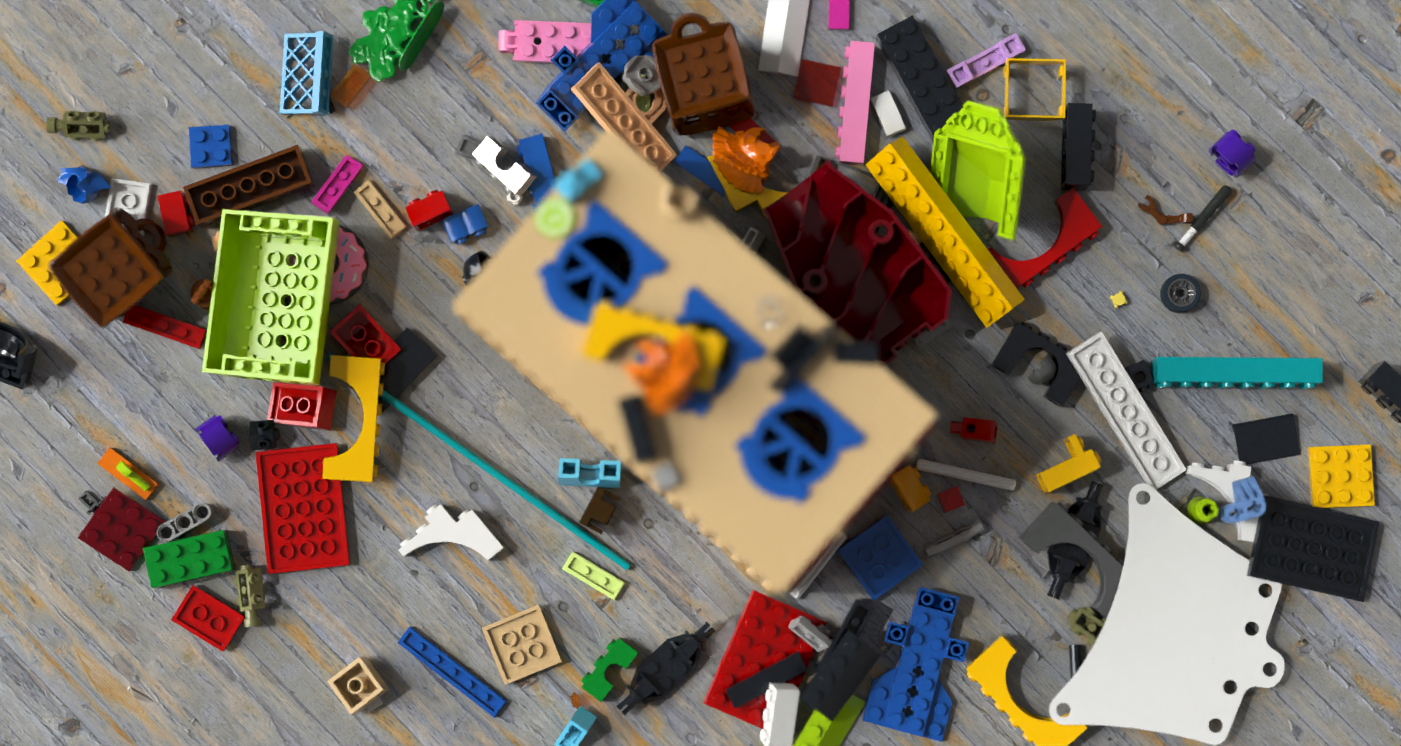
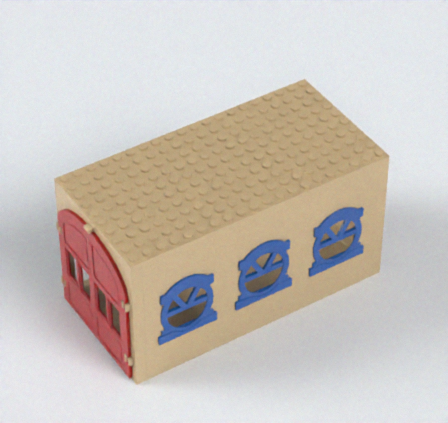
M607 128L572 168H576L588 159L603 176L572 205L555 188L543 200L545 202L550 199H560L571 207L574 214L571 229L560 237L553 238L543 235L535 224L537 207L452 303L455 306L453 311L494 350L496 349L502 357L526 376L536 387L542 390L553 402L557 403L569 416H572L585 430H588L601 444L603 443L616 457L618 456L628 468L634 470L645 483H649L661 497L666 495L670 505L677 511L681 508L687 520L693 525L697 522L700 525L699 530L708 538L712 535L716 539L715 544L723 551L728 549L733 554L731 558L737 564L742 565L744 563L748 567L746 571L754 579L761 578L763 580L761 585L769 592L774 594L776 592L782 593L784 589L792 592V585L805 574L833 541L837 540L844 533L847 525L902 462L913 454L917 449L916 446L936 425L932 420L937 414L879 364L833 363L834 341H852L839 329L834 339L823 346L819 355L805 365L802 373L796 375L785 390L779 393L771 390L768 385L782 369L769 355L798 324L802 325L813 338L826 324L836 326L700 207L697 206L695 211L684 220L675 221L668 218L662 209V195L667 185L676 186ZM596 234L612 235L625 243L632 254L634 263L633 275L627 288L583 251L577 243L586 237ZM569 252H572L587 265V267L563 273L564 263ZM595 273L589 304L580 302L569 293L565 285L567 282ZM603 280L619 293L616 299L608 302L615 305L614 309L622 311L623 308L636 311L635 315L644 317V314H649L657 317L656 321L665 323V320L677 322V327L687 322L705 320L715 323L726 332L732 345L731 364L726 374L716 367L714 377L718 380V383L711 387L710 392L698 391L697 388H693L690 391V396L686 397L684 403L679 404L678 408H673L671 411L663 412L660 415L654 413V405H647L649 399L641 391V387L629 377V373L624 369L625 362L634 366L643 364L648 358L643 354V348L636 347V344L641 341H652L660 345V343L667 341L657 336L635 335L625 338L609 351L604 362L582 356L596 304L601 305L598 302ZM634 394L641 395L659 457L639 464H635L617 399ZM792 407H806L818 412L826 420L831 432V447L826 460L823 461L777 421L774 416ZM766 425L772 427L784 438V440L773 444L761 446V437ZM793 446L787 477L779 476L771 471L765 464L763 456ZM801 453L817 467V470L807 476L797 478L796 474ZM670 462L680 481L660 491L650 472Z

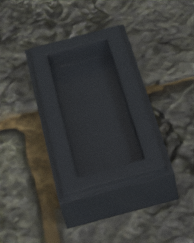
M835 340L833 363L878 365L879 343Z

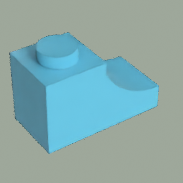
M586 159L576 168L568 170L554 184V187L572 205L603 175Z
M579 706L554 745L578 746L597 717Z

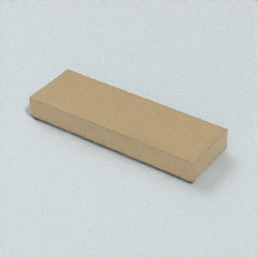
M370 180L354 191V194L391 240L407 228Z

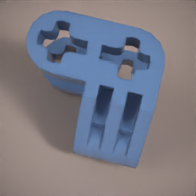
M1253 476L1232 482L1235 502L1222 506L1219 510V518L1225 523H1234L1260 516L1265 512L1266 504L1262 491ZM1253 505L1254 509L1248 511L1247 507H1251ZM1235 510L1236 514L1230 516L1229 513Z

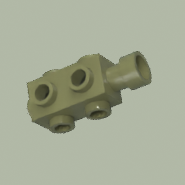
M65 111L63 119L48 117L46 129L47 133L64 132V136L70 137L73 141H78L82 138L100 141L110 132V121L106 119L105 112Z
M252 564L242 565L240 570L235 571L236 576L234 578V583L238 589L237 604L240 607V611H245V627L260 626L261 619L258 617L257 609L265 608L261 567L252 568Z
M1087 606L1084 609L1082 607L1074 608L1068 616L1070 620L1067 624L1072 626L1070 630L1079 637L1083 634L1088 638L1086 642L1094 646L1098 638L1095 635V631L1097 629L1102 630L1106 619L1102 618L1101 621L1095 617L1096 612ZM1080 617H1083L1085 619V623L1083 625H1080L1078 623V619Z

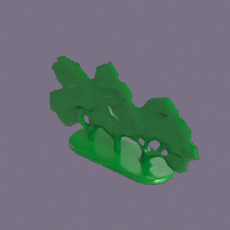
M394 0L395 5L393 8L389 9L386 6L377 8L376 11L369 10L363 12V26L369 30V35L357 38L349 49L352 62L354 64L369 62V76L378 82H381L383 78H389L394 75V61L398 57H400L399 69L406 71L414 63L440 21L444 11L443 2H435L428 10V3L435 0H427V2L420 0L423 4L421 8L423 12H421L416 5L418 0ZM414 12L419 13L417 16L413 15ZM417 17H423L418 28L413 32L410 29L411 22ZM411 36L410 41L403 50L401 43ZM392 50L397 52L395 55L390 54Z

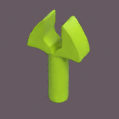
M123 461L119 462L116 466L119 472L126 478L131 479L144 491L149 490L150 484L137 475Z

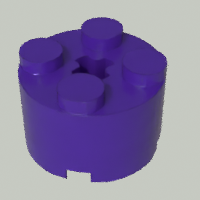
M1232 129L1230 132H1226L1209 148V153L1211 156L1215 154L1218 158L1215 162L1227 174L1231 176L1235 174V178H1238L1256 161L1254 155L1256 149L1249 142L1245 143L1241 140L1240 134Z
M213 415L196 427L195 431L197 433L202 432L199 434L200 438L214 456L216 454L219 455L216 457L219 462L238 449L240 442L233 431L228 433L225 429L228 426L221 415L217 417Z

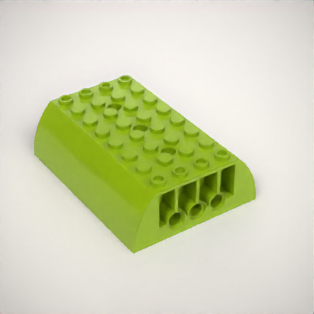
M222 209L202 372L243 379L320 385L340 225L339 220L333 217ZM293 255H295L297 261L293 266H291L289 260ZM290 295L292 299L291 304L286 306L284 300ZM282 336H285L286 344L281 347L279 340Z

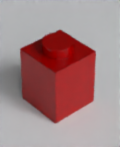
M958 486L937 494L944 513L965 505Z

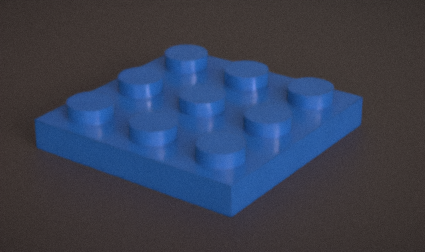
M888 515L838 550L873 601L923 566L921 560Z

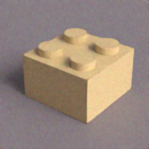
M367 656L358 657L327 681L351 715L359 714L390 690Z

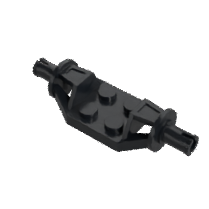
M1091 481L1086 497H1076V502L1068 508L1069 511L1067 513L1072 518L1074 516L1083 523L1081 527L1086 532L1090 530L1098 537L1101 530V510H1103V507L1098 505L1097 500L1104 485ZM1081 504H1083L1078 514L1075 515ZM1057 543L1049 546L1047 550L1049 565L1047 574L1051 575L1054 579L1047 596L1059 600L1065 583L1074 584V579L1086 568L1090 555L1076 544ZM1057 559H1058V560H1059V565H1058L1057 573H1055L1056 564H1057Z
M706 621L694 634H690L686 630L685 634L669 638L637 667L631 684L626 686L630 694L617 705V708L621 710L627 705L622 711L626 716L638 703L647 707L648 703L665 698L695 670L701 653L706 651L702 647V643L715 632L712 627L707 632H704L710 627V624Z

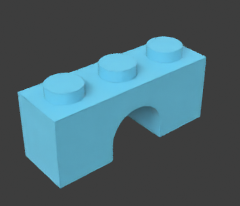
M559 458V485L620 488L621 461L600 460V464L587 465L581 463L580 459Z

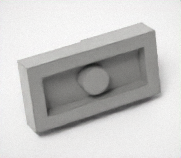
M803 616L792 620L788 626L790 630L818 652L830 647L832 643L828 638L830 630L823 624L815 627L809 619Z

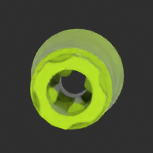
M1200 496L1189 502L1187 515L1195 524L1205 525L1216 518L1219 509L1213 500ZM1203 507L1207 508L1206 514H1204V511L1202 510Z

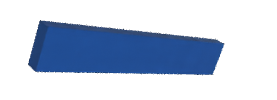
M409 626L397 642L494 718L507 702L502 696L411 626Z

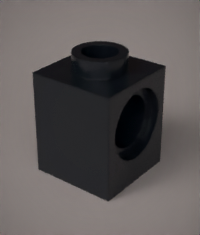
M1144 360L1124 368L1139 393L1150 389L1149 384L1154 381ZM1136 372L1143 374L1144 380L1142 383L1135 381L1134 375Z

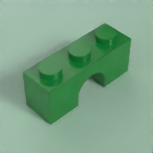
M618 638L617 641L612 639L606 647L609 650L604 657L600 655L593 664L596 668L592 674L588 671L581 680L584 683L581 688L600 702H602L614 686L605 676L606 668L610 664H619L627 669L639 653L621 638Z

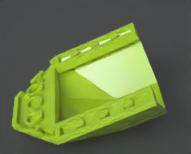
M967 101L962 105L963 108L959 112H955L942 128L934 132L930 173L962 216L985 218L998 222V236L1016 240L1026 158L1000 108Z

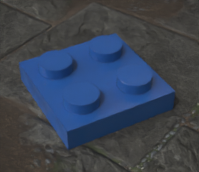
M229 124L189 127L192 169L233 166L231 128Z

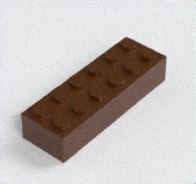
M295 145L184 186L183 189L196 225L203 228L221 221L222 209L249 211L311 188L315 184L301 147Z

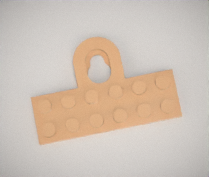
M599 62L571 88L573 93L605 130L609 128L659 173L677 155L652 125L667 107L661 87L653 93L655 98L652 102V107L647 112H643L636 105L638 94L630 88L624 92Z

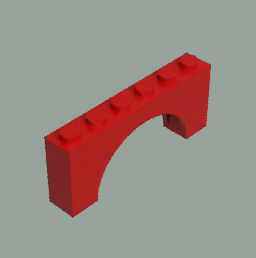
M1071 188L1055 200L1060 213L1061 226L1055 243L1047 252L1034 259L1016 261L1001 256L992 247L988 248L990 254L1016 288H1019L1021 285L1024 288L1034 282L1033 277L1039 273L1042 276L1051 269L1049 267L1050 264L1053 262L1059 264L1067 258L1065 254L1068 251H1077L1083 246L1082 241L1086 238L1092 240L1100 234L1098 230L1102 227L1074 188Z

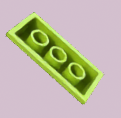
M852 694L833 722L813 709L792 746H840L866 702Z

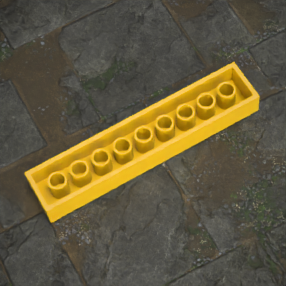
M903 136L888 144L865 164L986 328L1025 300Z

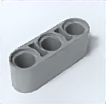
M199 503L161 524L157 529L158 538L164 542L177 540L210 521L214 517V508L206 503ZM202 507L208 509V515L205 518H201L199 515ZM184 517L190 519V525L187 528H184L181 524ZM170 527L172 529V536L167 539L163 533L165 528Z

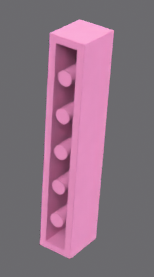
M850 41V45L845 47L844 58L848 59V66L843 68V78H846V86H842L841 98L845 99L844 106H840L839 118H843L842 126H838L837 138H841L840 146H836L835 158H839V163L857 166H863L875 43Z

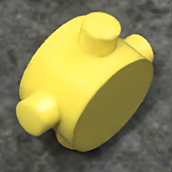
M1119 291L1114 296H1110L1115 305L1114 308H1118L1128 302L1125 300L1122 291Z

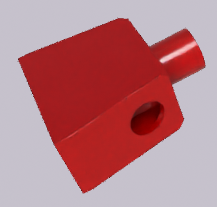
M963 417V422L951 421L950 433L961 434V438L964 440L996 444L998 429L996 421ZM975 426V432H968L969 427Z

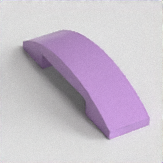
M1014 33L965 62L962 61L951 67L946 72L955 88H958L1003 65L1007 58H1014L1026 49L1018 35Z

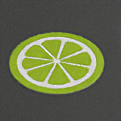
M550 199L543 202L535 213L536 227L543 235L548 237L563 236L573 225V211L566 202L560 199Z

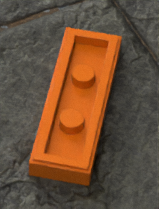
M109 447L97 463L145 500L149 499L159 483L111 447ZM123 461L137 475L150 484L149 490L144 491L131 479L126 478L116 469L119 462Z

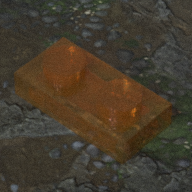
M354 63L330 96L347 109L371 77Z

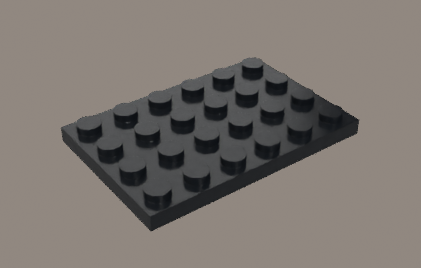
M1263 495L1266 509L1258 517L1247 576L1364 602L1380 522Z

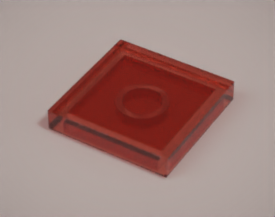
M802 59L793 99L833 107L841 67Z

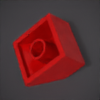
M438 190L429 192L427 197L422 200L416 198L408 203L409 206L405 207L411 224L417 232L454 215L444 192Z

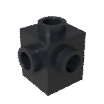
M274 420L249 422L248 438L251 450L276 449V442L280 440V430L275 427Z

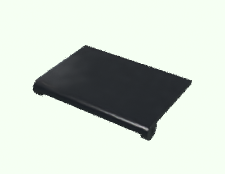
M1293 413L1232 424L1239 461L1246 462V465L1300 455Z

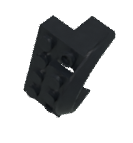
M0 322V353L11 359L0 356V382L23 390L29 385L38 348L33 347L21 331Z

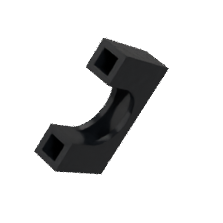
M1023 321L1021 324L1017 322L992 361L991 366L1008 376L1025 351L1030 349L1046 351L1054 359L1057 365V372L1043 397L1058 407H1062L1080 378L1066 355L1067 348L1060 343L1053 344L1049 341L1050 338L1041 332L1039 334L1033 332L1029 324Z

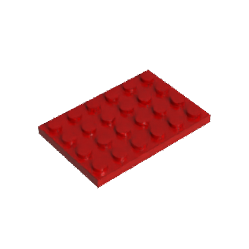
M338 443L255 452L268 574L350 565L342 480L322 479L324 458L339 455Z
M752 590L703 703L763 729V712L767 707L766 692L737 708H733L725 689L796 651L799 652L807 669L815 649L790 630L788 626L792 620L800 616L809 619L815 627L820 624L826 626L827 622ZM805 672L784 683H791L799 688Z

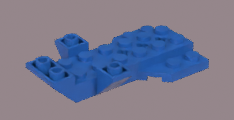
M604 0L590 14V43L577 56L564 45L550 59L561 72L547 85L536 104L564 132L579 118L578 115L586 108L571 88L595 64L600 62L612 78L615 79L621 72H624L625 65L634 56L649 55L654 58L653 42L668 35L635 0ZM638 24V32L631 34V25L636 26ZM618 39H624V46L622 48H616V41ZM605 53L607 55L609 53V61L602 63V54Z
M919 587L908 626L889 621L884 641L902 646L898 665L872 680L862 721L942 742L952 701L938 678L943 657L964 662L969 642L949 637L960 597ZM917 666H921L920 669L923 671V674H919V677H915V673L912 672L913 668H917ZM912 686H916L915 689L918 691V694H914V697H910V693L907 692V689ZM906 706H910V709L913 711L912 715L909 714V717H905V713L902 712V709L906 708Z

